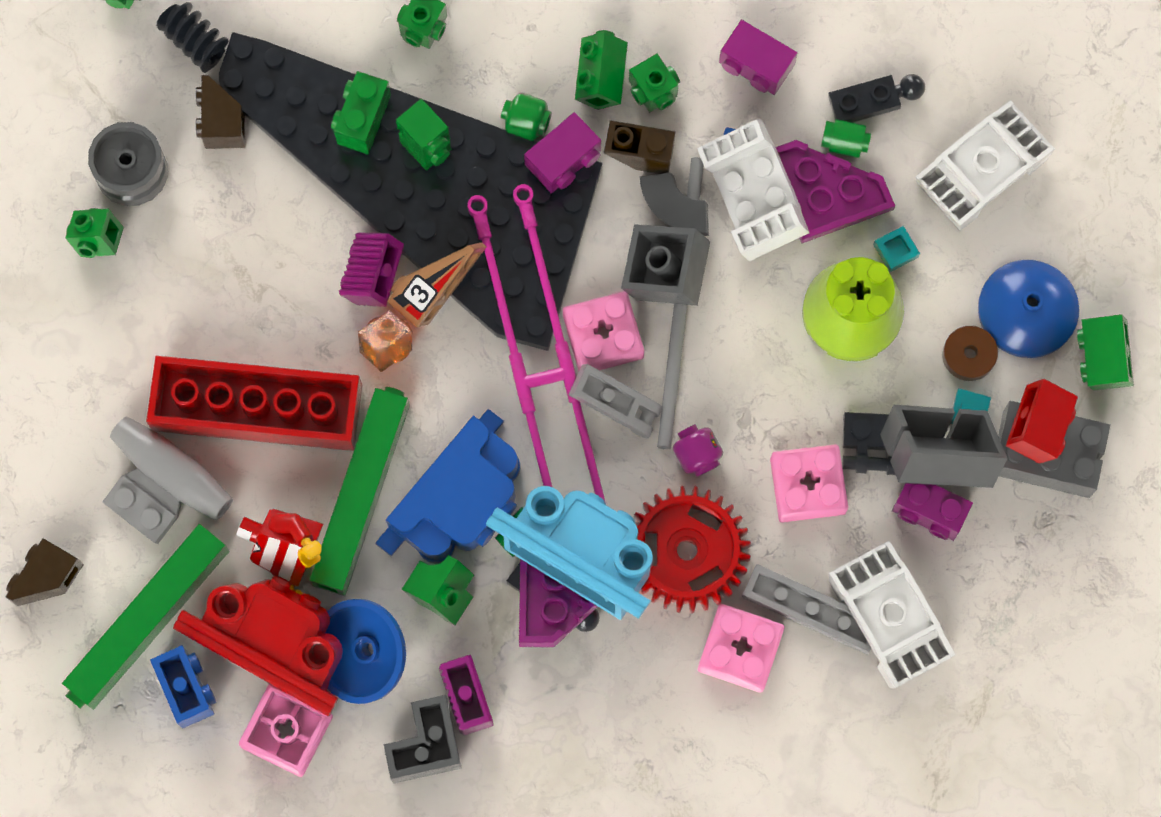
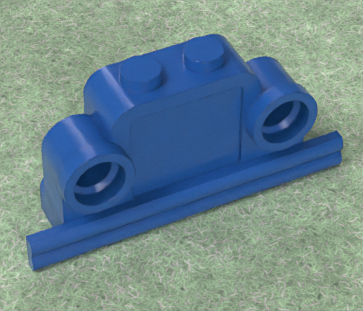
M487 409L480 419L473 415L386 518L388 528L375 544L392 556L401 544L406 541L419 551L424 560L433 564L441 563L448 555L452 556L455 546L463 551L474 550L478 545L484 547L495 533L494 530L486 526V522L492 516L494 510L498 507L511 515L517 507V504L514 503L516 495L513 481L520 473L519 458L515 450L495 434L504 423V420L490 409Z

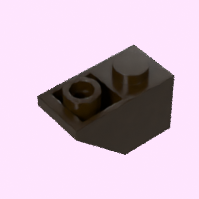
M201 75V87H196V105L201 107V118H196L197 138L202 139L205 149L245 148V115L242 106L209 75Z
M610 120L604 154L635 170L656 174L669 173L676 131Z
M42 538L39 544H34L29 549L25 557L27 563L21 573L14 574L6 587L8 593L5 597L16 606H21L66 594L84 564L75 556Z

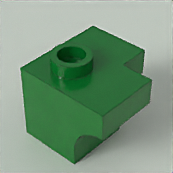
M449 555L444 561L436 565H429L419 561L401 590L419 605L436 613L445 621L456 625L473 599V596L465 589L473 579L474 574L459 560Z

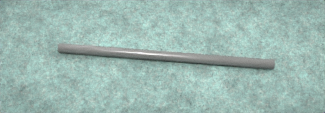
M698 157L691 158L687 197L693 200H700L704 165L701 158ZM674 304L662 402L663 408L657 445L661 449H671L687 305Z

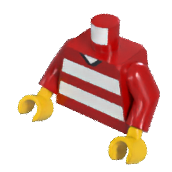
M270 509L263 524L244 517L236 536L255 543L250 556L252 563L269 571L274 577L285 580L291 585V590L302 595L303 592L298 589L295 590L294 587L299 586L306 569L321 560L319 554L322 549L318 538L324 524L303 518L297 513Z

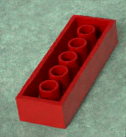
M156 355L146 422L151 430L156 432L354 451L362 382L359 375Z

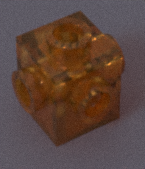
M389 310L379 318L372 319L366 327L358 331L359 351L380 372H383L394 363L403 361L412 351V329L404 319H398Z

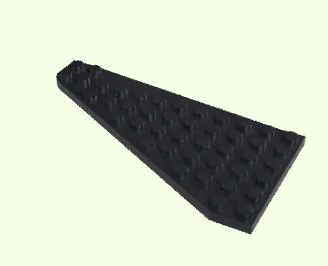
M232 32L219 71L220 86L242 106L244 115L373 229L378 233L390 234L404 243L402 254L419 269L469 245L482 243V240H479L474 218L468 212L467 203L475 195L483 196L486 199L488 206L486 214L492 235L490 241L516 343L549 351L554 331L528 229L524 227L520 208L513 199V192L521 184L529 185L533 190L532 204L538 224L536 230L559 317L602 170V162L596 161L589 168L583 166L575 173L576 177L570 185L564 189L557 188L551 194L525 166L524 154L538 142L512 135L499 127L424 100L448 126L451 144L448 158L439 166H434L433 164L429 169L425 170L400 143L398 134L400 131L397 129L396 119L421 98L391 87V97L369 154L338 145L334 130L331 129L332 120L337 110L342 111L346 101L343 99L345 86L348 80H354L356 74L265 40ZM520 191L517 194L520 200H527L530 196L527 191ZM474 202L471 208L474 211H481L484 205L481 202ZM483 251L451 294V297L496 337L507 340L485 251Z

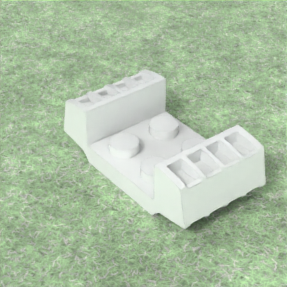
M1010 100L940 154L934 162L916 176V182L961 231L978 217L983 207L1025 173L1028 175L1032 174L1045 163L1055 148Z
M756 119L697 148L705 169L714 175L735 226V230L731 231L740 253L748 261H752L797 238L809 234L800 204L777 149L771 141L762 120Z
M890 541L829 573V583L838 600L847 604L880 663L877 668L889 688H897L955 656L940 623Z

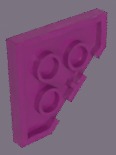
M798 140L775 147L800 204L802 215L809 230V234L799 238L801 244L895 209V203L883 176L872 171L870 173L852 166V163L829 153L825 155L809 148L808 144Z
M520 559L519 647H555L598 606Z

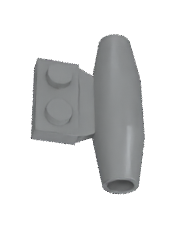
M124 417L112 430L110 438L137 468L121 476L103 500V503L152 542L159 544L177 520L181 502L214 520L220 519L233 502L232 497L212 475L163 435L129 417Z

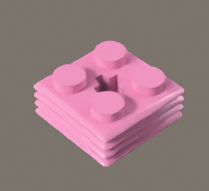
M625 291L563 308V318L578 371L583 364H589L598 370H603L644 358V347L628 293ZM605 327L606 330H611L607 339H603L601 334L595 335L598 332V328Z
M837 444L772 453L770 462L780 522L846 514L848 502L840 449ZM806 476L811 477L813 481H817L813 490H808L807 485H801L800 482H803Z
M720 604L698 665V671L757 692H763L785 628L784 625ZM740 640L747 642L746 647L751 649V651H745L742 656L736 655V648L732 646V643L738 644Z
M269 684L239 741V746L278 767L302 777L333 715L331 714L328 717ZM288 722H292L291 728L294 730V734L292 736L287 735L282 739L278 727L280 725L286 726Z

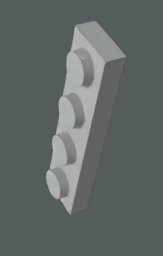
M756 564L742 594L743 598L867 655L869 654L871 646L846 604Z

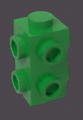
M599 30L596 34L581 38L575 100L597 110L621 104L628 42L616 37L615 33L607 30Z

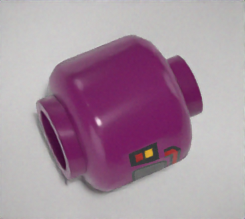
M696 424L677 433L680 440L673 445V452L685 473H694L696 477H699L721 465L719 459L723 456V450L710 428L704 427L698 430Z

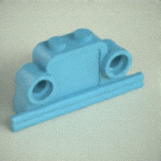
M541 486L529 493L526 499V506L517 518L497 507L486 522V526L504 537V549L619 620H622L626 612L639 619L651 602V600L638 593L650 575L653 561L650 547L643 541L638 540V528L632 516L622 510L616 512L606 506L605 501L594 493L586 494L583 491L576 490L568 493L563 499V496L557 489Z

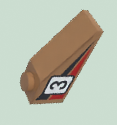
M483 243L469 245L407 276H401L391 288L393 294L387 302L416 328L430 324L487 246Z

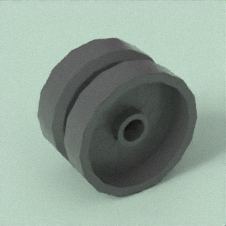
M117 122L104 128L93 139L88 151V165L101 192L112 202L124 206H138L153 200L163 190L168 178V163L156 136L145 126L134 122Z

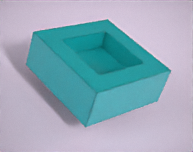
M904 225L878 238L873 243L889 272L919 258L920 255Z
M958 388L952 407L955 415L950 424H953L959 409L988 411L991 397Z

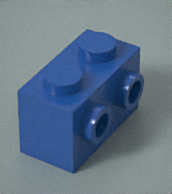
M181 645L150 659L174 718L181 728H186L215 714L211 705L217 702L209 684L203 686L198 673L203 672V669L195 652L189 654L184 646Z

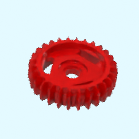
M680 486L679 495L675 497L671 489L668 488L666 490V500H662L658 494H655L654 507L644 502L643 509L646 514L643 515L639 512L634 514V519L639 523V525H636L638 528V540L645 543L646 533H657V566H651L650 575L642 586L640 593L645 594L652 590L651 602L655 603L660 597L664 598V609H667L671 602H675L678 613L681 612L683 604H688L690 612L694 613L696 603H701V606L706 611L709 608V599L711 598L717 605H720L722 602L721 592L731 597L733 592L729 584L737 587L741 585V580L736 576V573L741 575L747 573L748 569L741 565L740 562H749L751 557L750 554L742 552V550L748 549L751 546L750 541L741 540V537L747 535L748 528H737L743 519L742 516L739 515L731 518L730 515L734 510V506L731 504L723 509L721 507L723 496L718 497L715 502L711 501V490H707L704 497H699L697 486H694L691 495H686L684 486ZM690 509L700 510L714 517L721 524L718 531L689 516ZM690 542L695 545L697 554L693 559L684 560L679 557L677 548L681 543ZM717 567L723 575L721 578L697 591H693L689 585L692 581Z

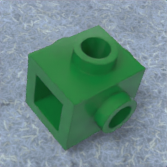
M411 0L409 5L404 4L397 16L402 39L411 46L420 47L421 45L430 49L434 40L439 41L445 32L447 25L445 23L447 18L446 4L439 0Z
M658 53L629 69V83L632 86L630 91L639 106L644 104L650 113L657 108L664 110L675 102L680 79L672 66L666 67Z
M109 208L74 210L70 224L66 229L65 239L80 257L94 258L95 256L116 255L124 227Z

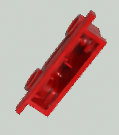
M272 577V579H265L252 584L248 588L239 583L222 585L215 588L208 597L207 609L202 619L195 617L185 610L180 612L173 626L174 630L328 717L331 715L339 697L328 692L327 688L342 657L343 650L340 641L334 635L325 633L330 623V617L326 609L320 606L321 602L317 598L305 593L300 595L291 590V585L285 580Z

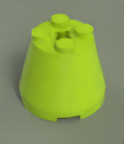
M855 257L827 267L813 279L804 297L802 318L808 335L828 355L845 361H862L877 356L897 337L904 318V303L900 290L891 277L886 265L869 258Z

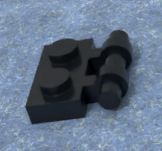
M844 413L842 448L856 449V456H843L842 469L855 470L856 473L866 474L867 470L886 471V475H895L890 462L892 456H888L887 451L886 458L868 457L867 449L886 450L880 434L889 414Z

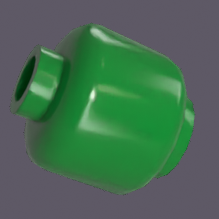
M518 93L512 101L506 100L500 118L506 120L505 129L508 133L533 141L538 136L543 137L545 135L552 112L548 110L546 101L525 93Z

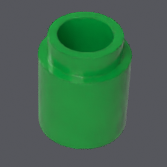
M835 119V122L826 121L821 147L829 148L828 152L859 158L861 152H868L871 133L865 132L866 125Z

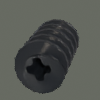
M186 2L181 6L177 4L171 5L158 18L157 29L164 31L165 36L173 40L174 45L182 49L185 56L191 57L192 63L200 66L202 72H208L218 64L224 55L225 48L229 42L228 38L222 37L216 41L220 33L219 30L213 28L207 32L211 23L207 19L198 23L202 16L200 11H194L189 15L193 8L190 2Z

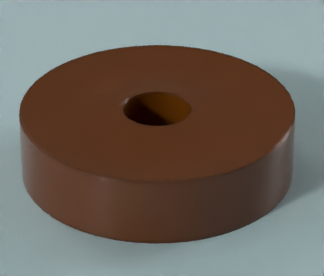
M963 326L953 331L947 338L942 351L943 362L947 370L956 378L964 381H976L984 378L991 372L998 357V348L994 338L986 330L977 326ZM964 350H974L976 357L968 358Z

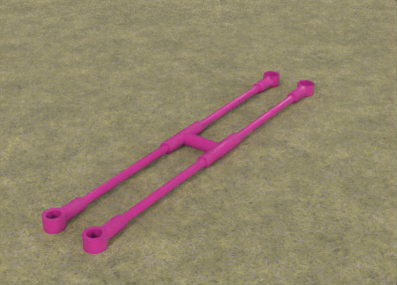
M518 185L514 189L513 199L520 208L524 227L528 229L556 339L555 350L560 367L527 375L522 354L518 352L490 241L492 235L486 214L488 210L487 201L483 196H472L467 203L468 212L474 218L479 240H482V243L487 246L484 251L510 351L508 357L522 413L526 415L543 486L552 487L534 415L536 409L530 388L564 381L569 403H572L594 493L605 501L581 403L568 395L576 379V373L568 342L563 337L536 230L538 224L532 204L533 190L529 185ZM520 191H527L530 196L527 200H520L517 194ZM474 202H481L484 208L481 211H474L471 206Z

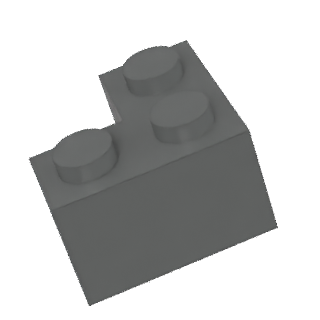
M446 695L411 702L418 737L383 744L390 779L393 784L462 769Z

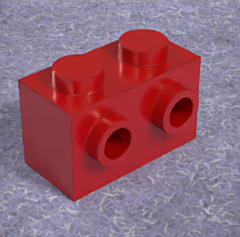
M1046 379L1027 384L1005 446L1039 464L1057 459L1065 448L1066 441L1064 437L1068 426L1075 418V405L1078 396Z

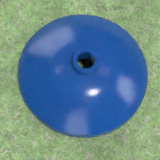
M1018 260L1003 265L987 279L979 296L978 315L982 328L991 334L998 348L1017 357L1037 358L1057 351L1072 336L1078 323L1079 301L1073 285L1058 269L1041 261ZM1027 299H1036L1038 306L1032 307L1028 305Z
M350 599L337 603L327 610L330 623L325 633L334 635L340 641L343 653L327 689L340 699L354 704H366L380 700L396 687L404 671L406 645L402 630L391 613L373 601ZM369 644L373 647V654L369 651Z

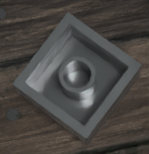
M634 224L621 289L637 301L698 306L710 241L694 228Z

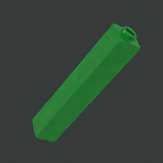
M385 387V390L375 388L321 545L322 550L319 554L321 560L315 564L310 577L313 587L346 596L410 407L408 398L404 397L405 393L392 387Z
M198 524L61 683L69 690L65 696L80 709L86 704L94 710L230 552L227 546L201 524Z

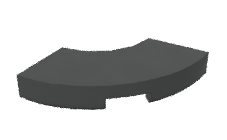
M672 173L640 176V185L645 201L662 222L669 227L694 228L703 236H709L708 204L705 200H693L683 195L677 188L675 177Z

